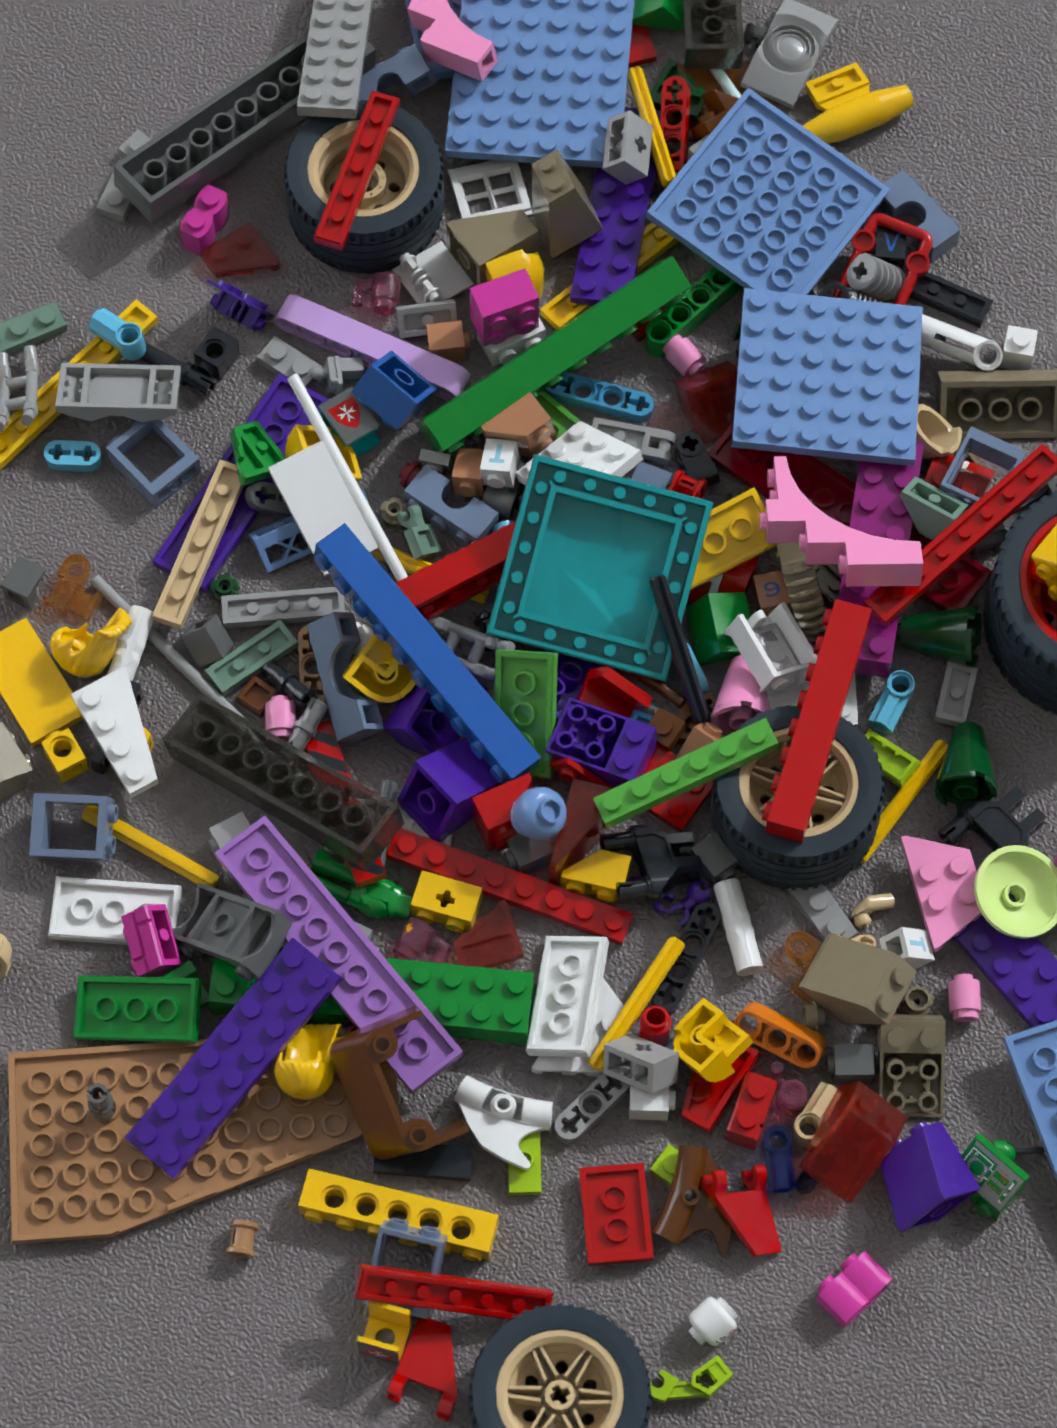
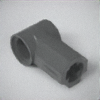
M519 459L517 471L526 465L521 459ZM516 476L514 487L493 488L488 485L482 502L497 511L499 516L510 519L514 513V504L518 499V492L522 483L518 481Z

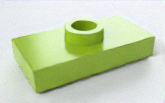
M869 729L865 735L868 738V742L873 745L874 752L878 754V762L882 765L881 771L884 773V777L900 788H903L920 767V761Z
M539 1131L524 1137L519 1143V1149L530 1162V1169L525 1171L508 1163L509 1196L542 1195Z

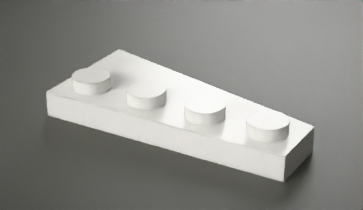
M126 665L72 693V700L130 798L159 784Z

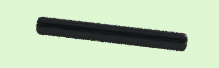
M659 575L649 580L693 722L695 724L708 722L710 714L666 576Z

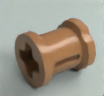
M231 1220L232 1236L230 1247L226 1248V1255L240 1259H253L255 1255L252 1250L255 1232L259 1230V1224L247 1220Z

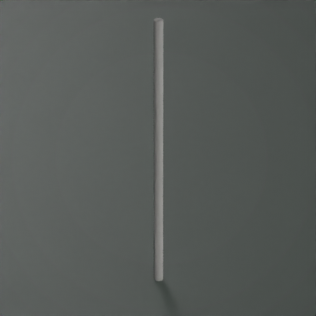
M100 575L95 576L90 584L117 610L122 608L129 614L131 606ZM151 626L147 640L332 819L324 795Z

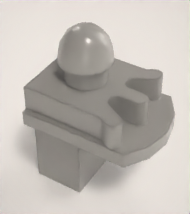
M327 357L325 366L313 368L311 376L318 381L325 379L327 394L334 393L336 396L343 391V379H361L364 371L362 357Z

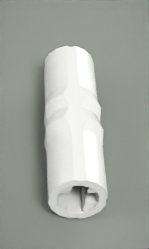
M137 605L131 606L129 615L131 616L132 624L122 633L118 640L108 674L126 665L129 679L133 681L153 623V611Z
M735 878L720 881L714 885V891L737 975L748 976L756 974L763 969V964L740 881Z

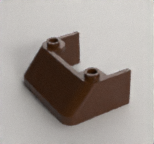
M416 1006L337 1038L330 1048L332 1062L367 1148L373 1156L379 1159H389L424 1151L470 1131L468 1125L462 1119L435 1130L423 1118H413L404 1123L402 1122L379 1063L391 1058L397 1051L398 1040L394 1028L423 1016L421 1009Z

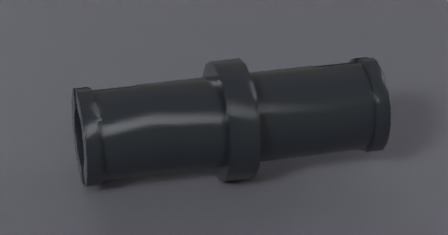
M271 660L263 666L262 670L264 672H261L262 676L277 686L280 694L289 696L300 707L306 708L311 696H315L314 691L302 684L295 673L287 672L275 660Z

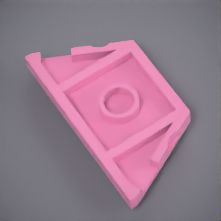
M902 836L900 843L924 924L928 931L932 951L938 952L953 936H957L966 929L970 922L975 921L982 915L974 894V881L977 871L971 851L966 848Z

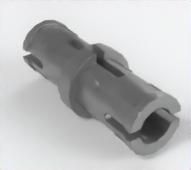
M313 697L310 698L304 713L293 724L294 730L281 751L284 755L296 761L300 760L307 743L317 734L316 728L328 709L324 702Z

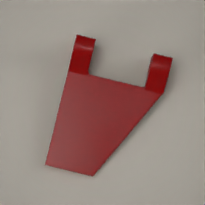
M764 1164L752 1166L750 1170L741 1172L742 1181L750 1191L726 1194L727 1175L724 1170L713 1171L711 1175L701 1177L702 1188L716 1203L753 1257L782 1252L766 1193L768 1173Z
M418 1317L397 1371L388 1387V1400L400 1403L407 1381H412L444 1394L438 1405L436 1418L449 1422L457 1401L450 1325L431 1318Z

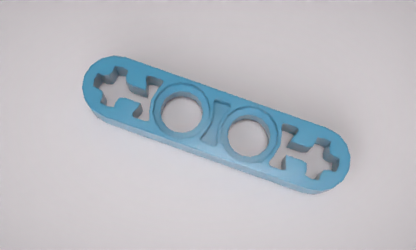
M565 371L562 372L564 378L559 381V385L555 389L550 387L543 389L541 386L543 391L558 402L623 419L645 422L653 415L654 401L649 394ZM568 383L571 384L570 394L566 393V388L568 389ZM583 386L589 388L592 393L586 398H580L575 394V390ZM608 394H615L620 398V401L612 406L606 404L603 399ZM625 398L629 399V403H627V409L624 408ZM639 403H644L645 408L641 412L636 411V406Z

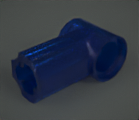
M776 1124L770 1126L761 1141V1149L767 1169L768 1193H787L797 1189L792 1153L793 1137L790 1130L783 1125ZM772 1136H779L784 1140L785 1146L781 1149H775L769 1144L768 1139Z

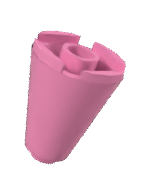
M741 654L730 661L711 714V723L718 726L723 731L722 735L724 736L736 732L741 724H744L749 718H754L756 714L765 712L768 709L771 710L767 691L760 693L761 687Z

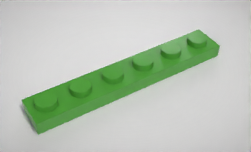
M764 718L594 797L593 800L608 829L780 749V746L767 719Z

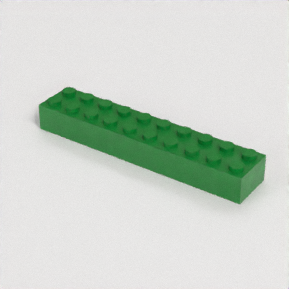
M673 256L658 262L415 424L433 451H443L447 454L452 453L465 444L462 440L468 435L472 438L482 433V425L529 392L534 397L538 396L539 392L537 389L542 386L543 389L551 387L564 378L562 375L563 371L567 370L568 373L573 370L575 371L589 362L586 357L587 355L592 354V356L601 354L613 346L611 341L613 338L619 340L637 330V322L640 321L643 324L662 313L661 306L664 305L667 308L687 296L684 291L690 288L691 284Z
M214 957L208 995L210 1013L228 1015L256 980L252 979L251 982H247L234 973L236 968L231 963ZM385 958L452 1038L527 1045L534 990V972ZM330 995L307 1022L313 1024H341L342 1027H349L353 1024Z

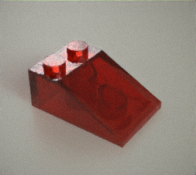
M573 779L566 804L567 819L563 829L558 833L550 862L551 884L558 886L561 883L562 871L581 861L600 841V834H603L604 828L607 829L593 798L609 791L610 787Z
M860 1081L841 1085L838 1087L799 1168L842 1200L851 1203L895 1145L908 1117Z

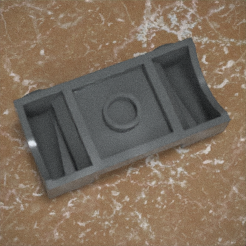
M199 883L196 887L195 905L190 916L181 925L172 928L176 945L178 946V952L184 958L192 961L194 957L201 958L203 953L231 963L236 968L234 973L247 982H251L252 979L260 980L278 954L292 923L277 909Z

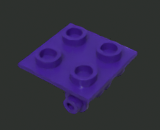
M207 279V283L221 290L220 294H214L210 301V304L214 306V310L227 315L231 319L236 317V322L249 327L253 331H262L266 325V321L263 320L265 315L273 318L274 315L266 311L267 304L245 292L242 295L243 291L221 279L218 280L217 284Z

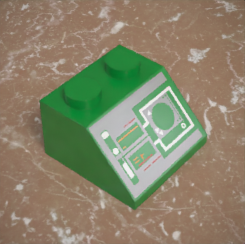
M979 1133L961 1156L981 1187L978 1192L970 1197L975 1203L974 1207L984 1217L989 1218L991 1216L997 1221L1022 1194L1030 1176Z

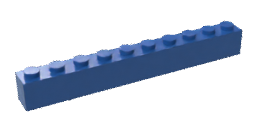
M344 523L317 542L314 551V561L323 572L328 571L334 579L333 583L336 589L342 595L347 594L353 601L352 605L356 613L363 619L366 617L373 625L372 630L380 641L388 643L392 648L391 652L395 660L400 665L405 664L412 672L411 677L419 688H425L432 696L431 701L435 708L440 712L444 711L449 716L451 726L460 736L464 734L471 743L470 748L479 759L484 758L491 767L490 772L496 781L507 783L536 769L541 756L350 528Z

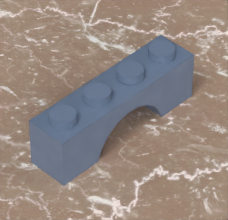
M332 612L307 624L310 643L314 651L317 670L323 685L325 700L328 704L337 741L358 742L384 730L377 701L364 698L351 684L342 678L343 673L350 664L354 650L361 642L354 614Z

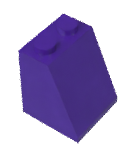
M466 737L416 760L396 801L432 840L438 842L445 840L473 818L472 797L504 784V782L499 783L490 772L491 767L484 758L479 759L470 748L471 743Z
M922 1122L914 1126L909 1131L911 1136L906 1140L903 1138L888 1147L889 1153L880 1159L900 1232L938 1222L981 1189L941 1122L929 1125L926 1122Z

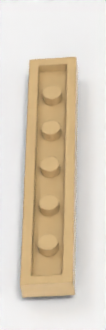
M219 460L152 614L153 621L182 630L243 489L239 482L235 464Z

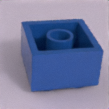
M391 350L370 365L351 392L357 396V400L363 406L375 411L384 424L398 430L418 415L437 388Z

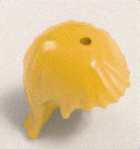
M118 608L102 630H97L95 634L87 632L88 623H85L79 629H70L67 626L59 628L50 639V648L55 660L64 670L77 677L89 678L100 674L110 663L119 637L132 624L131 616L124 609Z
M305 1024L286 1047L283 1061V1053L280 1052L276 1060L274 1073L277 1083L284 1093L296 1099H315L329 1089L336 1072L330 1056V1048L336 1040L337 1033L342 1030L341 1024Z

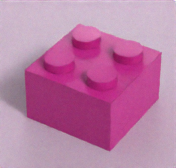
M526 268L470 288V318L483 346L500 344L509 337L517 334H528L539 327V296Z

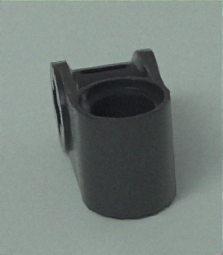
M691 431L682 433L677 439V448L675 450V460L680 470H683L685 475L701 480L704 478L708 480L707 488L718 484L720 479L717 468L710 458L700 435Z

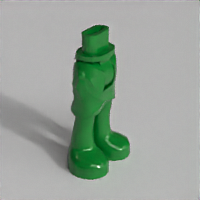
M323 848L318 849L311 866V871L336 901L356 908L369 917L379 919L389 916V918L393 919L394 916L408 919L413 896L403 893L402 887H398L395 883L384 879L357 888L351 869L335 861L329 851ZM321 877L336 878L355 886L350 890Z

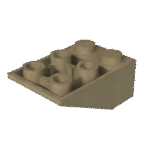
M894 1014L888 1025H877L878 1116L943 1117L946 1021L942 1015Z

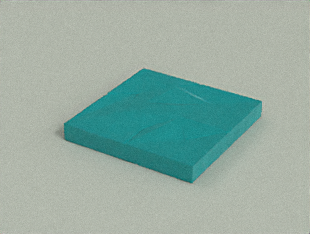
M534 454L486 634L666 682L672 660V652L649 580L659 575L666 576L680 623H682L714 502Z

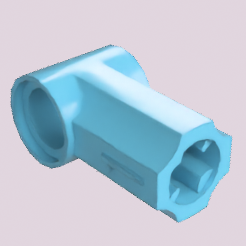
M105 308L97 309L91 316L90 323L88 324L89 331L120 350L121 355L125 359L137 360L144 356L146 344L141 328L137 324L125 322Z
M898 670L891 673L888 677L887 685L868 720V724L874 730L892 735L907 704H909L913 697L915 681L910 673ZM897 684L904 685L908 690L906 692L899 693L896 692L892 687Z

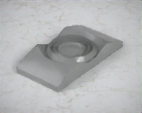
M784 0L751 60L741 82V87L745 89L750 88L761 96L793 109L805 87V82L808 81L833 33L838 19L795 0Z
M61 363L55 409L62 414L88 421H95L107 416H125L143 423L177 414L181 366Z

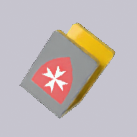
M368 1301L369 1319L364 1336L357 1337L358 1353L399 1365L412 1326L411 1311L387 1303ZM383 1329L391 1330L395 1335L394 1343L390 1345L376 1341L377 1333Z

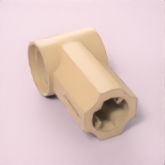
M820 1082L806 1107L795 1120L792 1133L797 1145L803 1148H812L819 1143L824 1130L845 1098V1095L839 1089L829 1083ZM804 1124L812 1125L816 1129V1133L805 1135L801 1132L800 1127Z

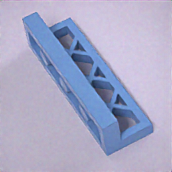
M361 489L362 493L364 494V496H365V498H366V500H367V502H368V499H367V497H366L365 491ZM292 515L248 534L251 544L257 549L267 573L312 553L308 546L298 548L292 545L296 535L301 533ZM274 544L284 546L281 558L270 562L265 548Z

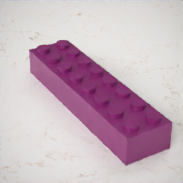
M916 443L914 466L859 461L849 524L850 528L873 536L910 541L913 520L900 494L915 476L919 478L924 444ZM842 574L838 599L864 606V601L880 586L846 587L845 576ZM871 613L870 623L854 673L882 678L889 677L898 616L885 626Z

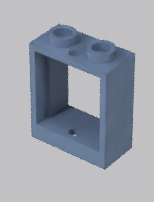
M160 419L143 423L135 420L129 430L122 435L115 436L106 447L108 458L112 465L155 508L201 473L199 458ZM155 431L181 459L154 481L150 482L124 454Z
M971 426L939 489L968 504V510L980 498L953 486L968 454L976 455L1011 472L1025 459L1027 451Z
M34 793L29 856L36 859L110 862L111 855H114L116 850V838L112 836L113 823H117L118 805L115 804V800L108 796ZM54 804L99 806L95 851L50 849Z
M390 1218L389 1221H383L379 1227L371 1265L383 1267L389 1235L435 1246L430 1273L440 1274L448 1235L440 1234V1229L431 1226H422L421 1229L408 1226L409 1223L398 1218ZM363 1300V1304H368V1301ZM390 1304L411 1311L412 1316L425 1319L428 1318L432 1309Z

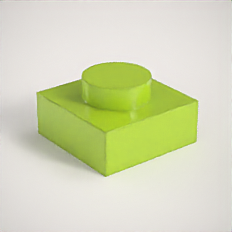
M668 1144L650 1168L652 1175L670 1187L676 1167L678 1150Z

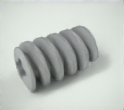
M867 253L858 255L851 262L847 271V281L852 288L882 301H889L897 296L906 277L901 268Z

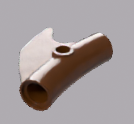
M679 1145L671 1187L652 1232L678 1246L681 1240L694 1231L703 1228L708 1229L714 1236L719 1253L726 1254L732 1226L701 1185V1177L711 1175V1172L717 1171L718 1168L707 1152L708 1148ZM726 1187V1192H725V1193H726V1194H729L730 1192H729L728 1188ZM687 1190H690L692 1193L689 1201L685 1199V1192Z

